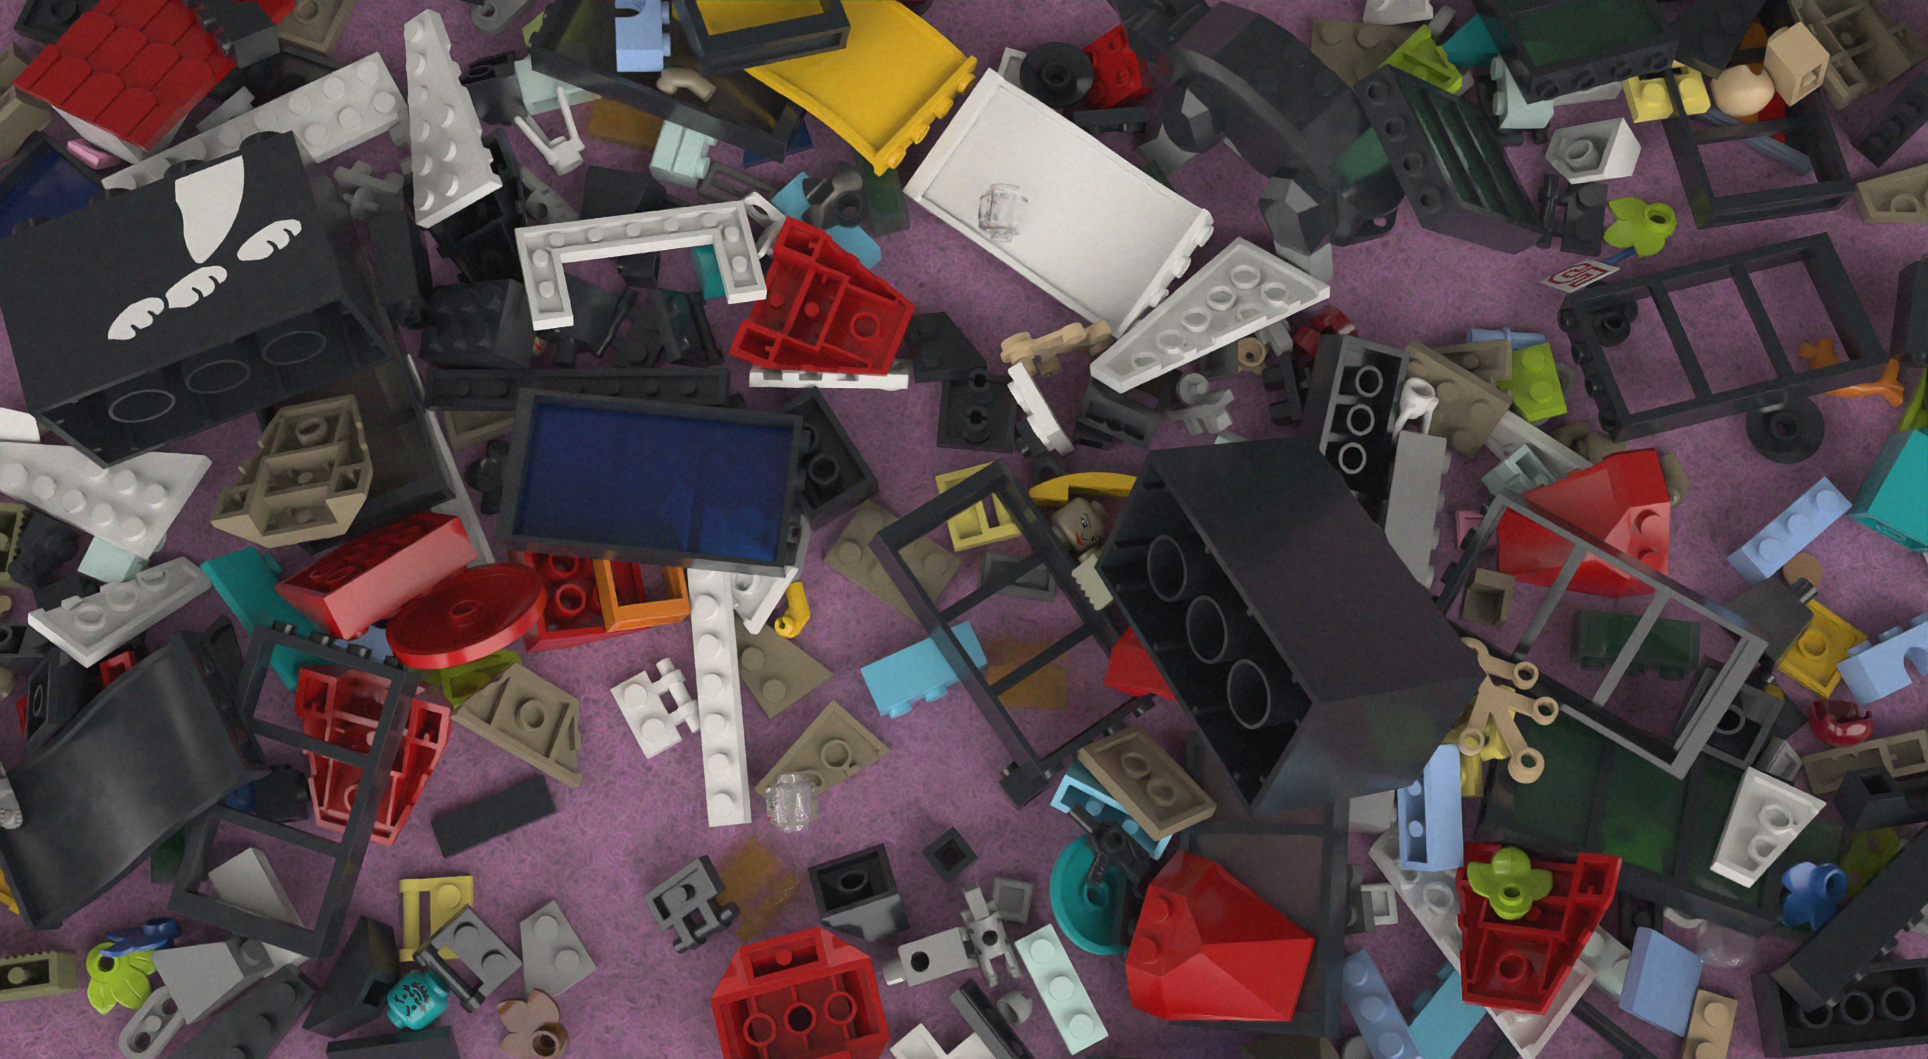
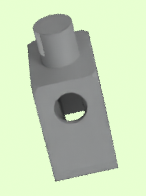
M956 927L898 947L899 957L884 961L881 964L884 978L889 986L907 980L909 987L920 986L980 967L966 927ZM927 954L929 966L921 970L917 956Z

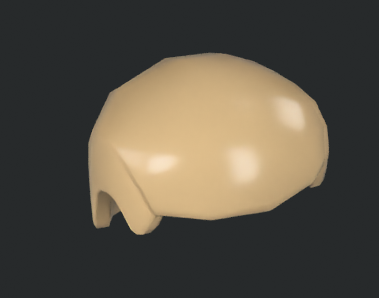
M1746 65L1726 69L1718 80L1713 78L1710 83L1716 106L1723 113L1735 117L1757 113L1768 104L1775 93L1774 83L1764 69L1761 70L1760 75H1755Z

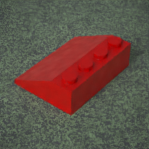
M622 481L618 507L619 514H617L616 524H620L621 521L623 528H631L632 525ZM609 483L534 488L526 536L590 542L603 524ZM507 550L509 562L524 564L535 569L539 573L547 591V604L542 615L523 634L526 653L564 649L652 628L651 626L606 633L591 558ZM609 560L618 606L633 605L636 602L637 604L647 603L639 563L629 562L628 564V562Z
M422 511L350 540L278 583L274 588L282 598L324 633L334 638L352 641L365 635L369 631L368 626L379 619L384 620L397 615L403 609L401 605L409 600L422 598L435 590L434 585L441 580L453 578L465 572L468 568L467 564L478 558V555L458 516Z

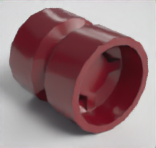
M1329 304L1324 305L1309 319V326H1301L1290 336L1293 340V353L1291 355L1298 361L1308 352L1313 359L1304 368L1313 367L1320 335L1347 334L1358 338L1359 335L1352 322L1340 310Z

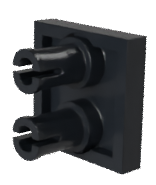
M977 368L971 371L969 378L944 380L942 382L937 447L1013 454L1017 401L1007 385L1013 381L1012 377L990 374L986 369Z

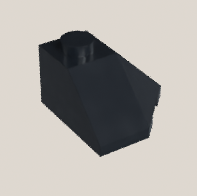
M515 50L480 58L469 64L470 69L464 73V76L458 78L461 86L468 89L477 117L490 125L501 123L503 126H510L516 124L514 121L515 116H520L522 119L528 117V110L523 102L514 64L517 61Z

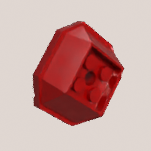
M820 926L739 947L710 998L723 1059H879L891 1039L871 957ZM801 1006L809 1009L812 1014V1023L804 1031L794 1029L790 1021L792 1012Z

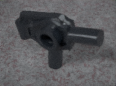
M1078 802L1066 813L1088 834L1085 838V845L1094 855L1084 878L1086 884L1096 888L1099 887L1108 864L1122 870L1134 884H1140L1152 868L1149 864V853L1115 820L1107 821L1103 819L1101 822H1098Z

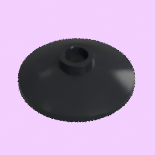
M1049 42L1035 47L1025 56L1020 66L1019 77L1023 91L1048 107L1059 109L1073 106L1086 97L1092 87L1094 73L1089 58L1079 48L1063 42ZM1057 79L1060 80L1062 83L1056 84L1050 81Z
M1808 397L1748 411L1746 417V432L1752 446L1763 457L1776 463L1795 464L1808 459L1819 449L1824 438L1825 425L1822 414L1815 403ZM1776 424H1782L1786 428V436H1781L1776 432Z

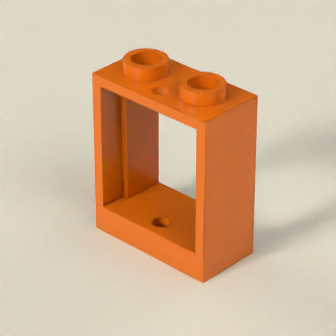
M647 520L638 523L637 527L623 528L622 524H616L613 545L638 547L656 544L657 549L679 551L674 523L660 524V520ZM602 527L590 542L600 543ZM592 559L606 633L682 622L692 612L683 568L661 566L667 600L618 606L610 561Z

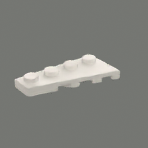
M894 358L887 377L838 374L834 372L773 370L753 365L749 375V387L813 388L817 386V388H873L896 391L908 388L912 360Z

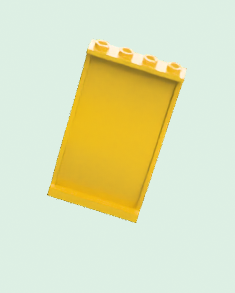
M696 0L709 35L824 13L819 0ZM840 0L851 25L845 49L744 70L828 125L874 166V173L880 177L889 167L894 169L905 157L906 149L912 142L918 144L923 140L930 129V124L936 117L939 119L945 117L953 105L954 98L959 93L965 95L972 88L977 79L974 73L978 59L973 55L967 58L929 23L896 0ZM672 1V16L680 22Z

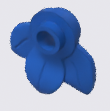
M1802 861L1790 866L1783 874L1781 880L1789 890L1781 902L1784 907L1782 923L1788 926H1797L1810 921L1815 932L1837 910V901L1845 896L1848 889L1846 874L1837 865L1829 862H1821L1815 866L1810 862Z
M162 916L151 918L142 922V927L106 932L105 937L116 943L106 949H99V953L105 957H121L135 950L146 951L154 948L168 947L174 944V939L182 935V928L177 925L176 917Z

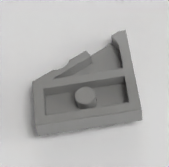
M553 900L520 922L526 1000H528L534 988L544 990L554 999L598 969L597 964L556 900Z

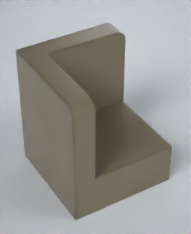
M1476 568L1468 577L1462 619L1498 628L1504 625L1509 617L1516 576Z

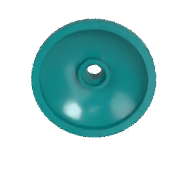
M1084 834L1068 843L1054 863L1050 878L1052 909L1060 928L1075 945L1097 955L1119 954L1127 951V949L1110 945L1119 869L1108 864L1099 887L1096 888L1086 884L1084 878L1094 855L1085 845V838L1088 834ZM1087 890L1092 894L1091 902L1087 898Z

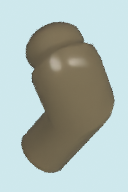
M667 67L660 73L661 78L657 81V87L665 94H674L677 87H686L705 102L711 98L716 90L715 85L704 77L702 78L692 68Z
M1581 420L1551 431L1548 436L1570 449L1572 443L1584 440L1590 433L1586 421Z
M1673 452L1659 458L1660 467L1665 476L1664 481L1670 500V509L1676 508L1682 503L1690 485L1676 453Z

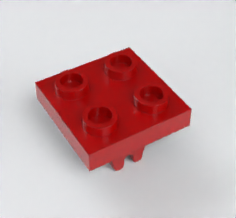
M1121 23L1081 50L1089 58L1094 73L1093 84L1087 94L1090 110L1123 108L1134 100L1144 99V94L1154 93L1147 60L1139 57L1129 48Z

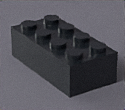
M1347 334L1320 335L1298 436L1309 435L1332 467H1335L1342 474L1346 486L1359 503L1377 505L1410 352Z
M1928 958L1869 963L1873 969L1855 984L1849 980L1842 987L1847 994L1841 1001L1829 1010L1822 1005L1809 1013L1770 975L1771 973L1751 974L1750 978L1764 1058H1790L1928 1044Z

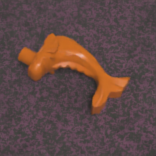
M1822 338L1815 345L1802 342L1798 349L1799 357L1811 360L1809 371L1838 364L1841 359V355L1836 356L1834 341L1830 338ZM1889 359L1890 363L1875 382H1866L1823 394L1843 398L1880 395L1894 408H1897L1903 403V391L1905 389L1896 379L1899 372V361Z

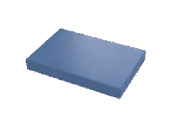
M1639 926L1618 1004L1619 1008L1669 1034L1685 1038L1704 959L1657 931Z

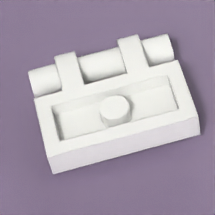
M665 658L656 664L662 676L657 682L652 683L647 672L643 671L610 689L647 759L683 740L676 726L684 721L687 722L692 733L701 730L698 701L696 699L692 700L684 685L686 679L681 669L676 670L670 658ZM667 691H670L679 707L670 714L660 698V695Z

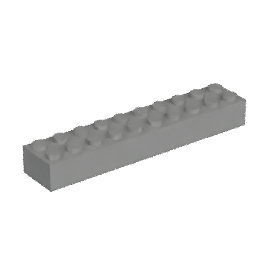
M1400 430L1389 450L1375 523L1383 529L1388 542L1416 580L1429 589L1434 576V565L1429 564L1430 551L1436 550L1440 536V528L1434 526L1436 512L1441 513L1445 501V490L1440 489L1441 477L1448 473L1451 452L1445 451L1447 438ZM1395 790L1351 798L1349 831L1377 835L1389 829L1390 823L1395 824L1398 818V799H1394Z

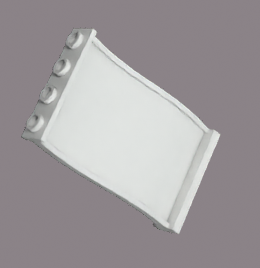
M988 68L902 191L911 201L971 239L1091 324L1106 320L1112 331L1111 337L1117 341L1144 319L1152 308L1155 309L1167 298L1169 290L1166 288L1174 277L1180 278L1185 273L1191 263L1189 256L1197 245L1201 247L1207 242L1214 229L1211 226L1214 221L1209 211L1199 208L1154 180L1077 125L1025 91L1006 81L991 68ZM987 201L990 204V206H986L985 204H982L980 202ZM987 215L995 217L998 221L989 220Z

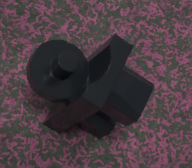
M1290 353L1278 356L1280 363L1263 369L1261 372L1268 392L1285 388L1288 398L1269 404L1272 422L1276 426L1296 424L1300 428L1306 402L1305 396L1308 393L1313 367L1302 369L1304 381H1301L1298 363L1296 360H1292Z

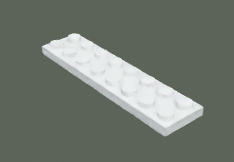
M376 52L101 181L105 189L126 188L133 190L164 178L165 171L180 161L198 159L208 162L237 151L245 138L263 131L285 133L293 130L318 164L388 131L390 127L400 121L398 112L408 108L380 54Z

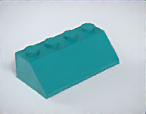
M250 546L207 560L200 565L251 638L256 624L272 625L274 619L297 625L296 633L310 636L311 631L323 633L320 628L276 592L274 586L283 581L279 572L284 570V568L270 551L264 554L254 546ZM279 644L275 645L270 661L271 666L283 683L294 693L297 691L300 667L342 665Z

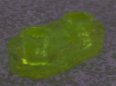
M1892 828L1853 833L1837 863V866L1846 874L1848 879V889L1845 896L1851 897L1897 852L1898 838ZM1870 836L1874 837L1878 842L1876 851H1872L1867 846V839ZM1851 870L1859 874L1860 881L1857 885H1853L1849 881L1848 875Z

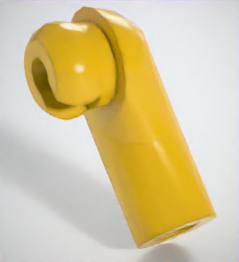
M802 582L789 584L785 590L789 606L774 623L776 633L787 639L798 635L811 616Z

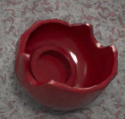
M1818 700L1812 701L1809 704V729L1812 735L1819 741L1831 747H1853L1871 737L1873 732L1871 711H1866L1865 717H1862L1859 714L1857 705L1847 701Z

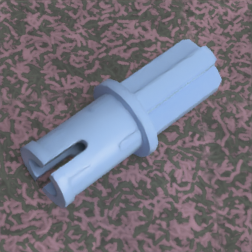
M1503 327L1502 330L1469 328L1467 333V343L1507 338L1512 343V351L1546 343V338L1542 334L1511 332L1509 327Z

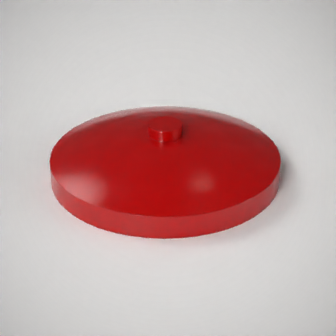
M498 562L470 567L456 577L445 578L435 584V590L427 596L418 599L413 598L401 605L402 611L390 618L386 627L385 637L394 657L406 666L418 669H440L465 664L498 651L530 629L546 607L547 591L539 573L532 567L524 564Z

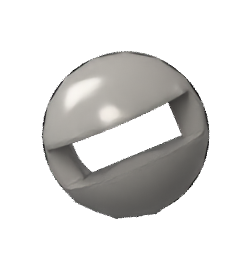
M1012 990L997 1001L999 1013L1008 1024L1014 1027L1021 1025L1032 1013V999L1026 1000L1023 990ZM1009 1005L1013 1008L1016 1014L1010 1012Z

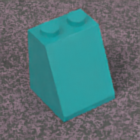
M1919 427L1918 430H1906L1889 435L1851 502L1853 506L1845 514L1849 518L1915 553L1928 552V429Z

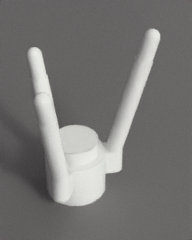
M557 86L556 92L571 140L567 141L565 136H561L550 142L529 113L528 117L523 119L520 116H515L514 121L544 155L549 165H552L556 173L561 176L573 171L583 163V158L579 152L585 146L578 137L563 87Z
M1419 378L1404 380L1398 408L1400 416L1395 422L1390 448L1394 443L1395 436L1402 430L1407 419H1416L1418 416L1423 415L1419 433L1428 434L1433 410L1439 402V399L1435 397L1434 388L1428 382Z

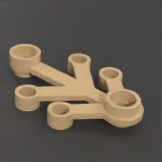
M1103 320L1087 328H1083L1080 322L1072 323L1037 339H1032L1028 332L1018 333L1001 343L1003 352L1000 356L1003 362H1012L1013 365L1011 367L1021 362L1032 377L1037 373L1032 359L1035 355H1039L1040 362L1037 364L1041 377L1044 379L1050 377L1049 372H1053V375L1063 370L1056 354L1085 351L1086 354L1091 355L1092 359L1100 357L1113 343L1112 331L1108 322Z
M1470 637L1461 638L1462 642L1474 651L1480 666L1486 674L1489 673L1512 680L1513 684L1520 689H1530L1536 683L1539 672L1534 664L1520 662L1515 665L1489 656L1486 646L1481 641ZM1522 670L1527 671L1531 674L1532 679L1528 681L1522 680L1518 672ZM1487 674L1477 690L1478 696L1467 728L1461 732L1458 738V748L1463 754L1468 756H1474L1481 751L1485 742L1483 731L1490 714L1512 754L1508 763L1510 775L1520 783H1532L1541 775L1544 769V759L1540 752L1527 746L1507 708L1528 715L1539 724L1547 725L1556 718L1559 711L1558 704L1550 697H1541L1534 700L1495 686ZM1542 705L1547 706L1551 710L1552 715L1543 716L1539 713L1538 707ZM1467 736L1474 737L1478 742V746H1467L1464 738ZM1530 757L1534 761L1535 766L1532 768L1525 767L1521 763V758Z

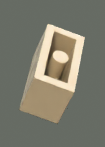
M1800 21L1791 28L1787 26L1780 28L1768 39L1763 69L1772 79L1774 89L1789 106H1792L1823 84L1830 54Z

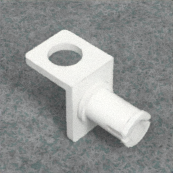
M752 192L741 200H743L746 213L765 228L755 243L758 259L766 254L773 260V248L786 220V216L757 192ZM752 204L763 208L768 216L756 211Z

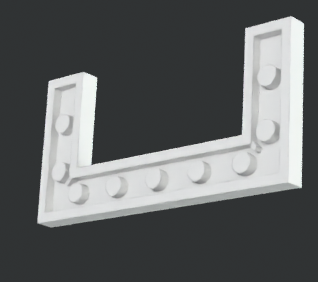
M743 200L515 228V238L534 331L574 325L562 263L713 244L728 304L766 299L767 288Z

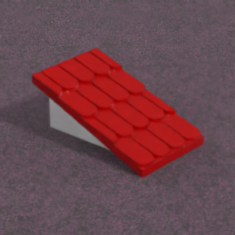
M101 0L90 12L84 13L54 45L50 43L12 84L19 90L50 104L87 142L127 162L137 164L165 151L189 112L236 65L229 56L223 57L213 35L210 32H203L197 22L194 11L192 9L186 10L180 0ZM229 0L234 2L256 1L275 26L297 6L294 0Z

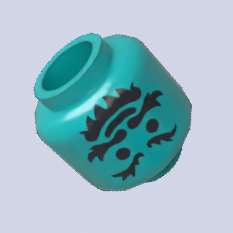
M413 969L387 993V1001L390 1009L387 1010V1015L400 1029H404L407 1026L413 1030H423L448 1007L447 995L450 993L449 988L430 969L426 971Z

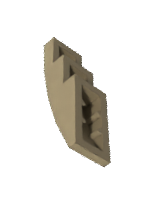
M1928 729L1871 740L1853 747H1841L1802 756L1813 796L1837 791L1847 771L1885 766L1892 778L1928 771Z

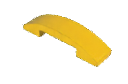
M1087 472L1065 475L1029 489V497L1036 506L1059 508L1067 504L1068 493L1128 497L1137 477L1110 472Z

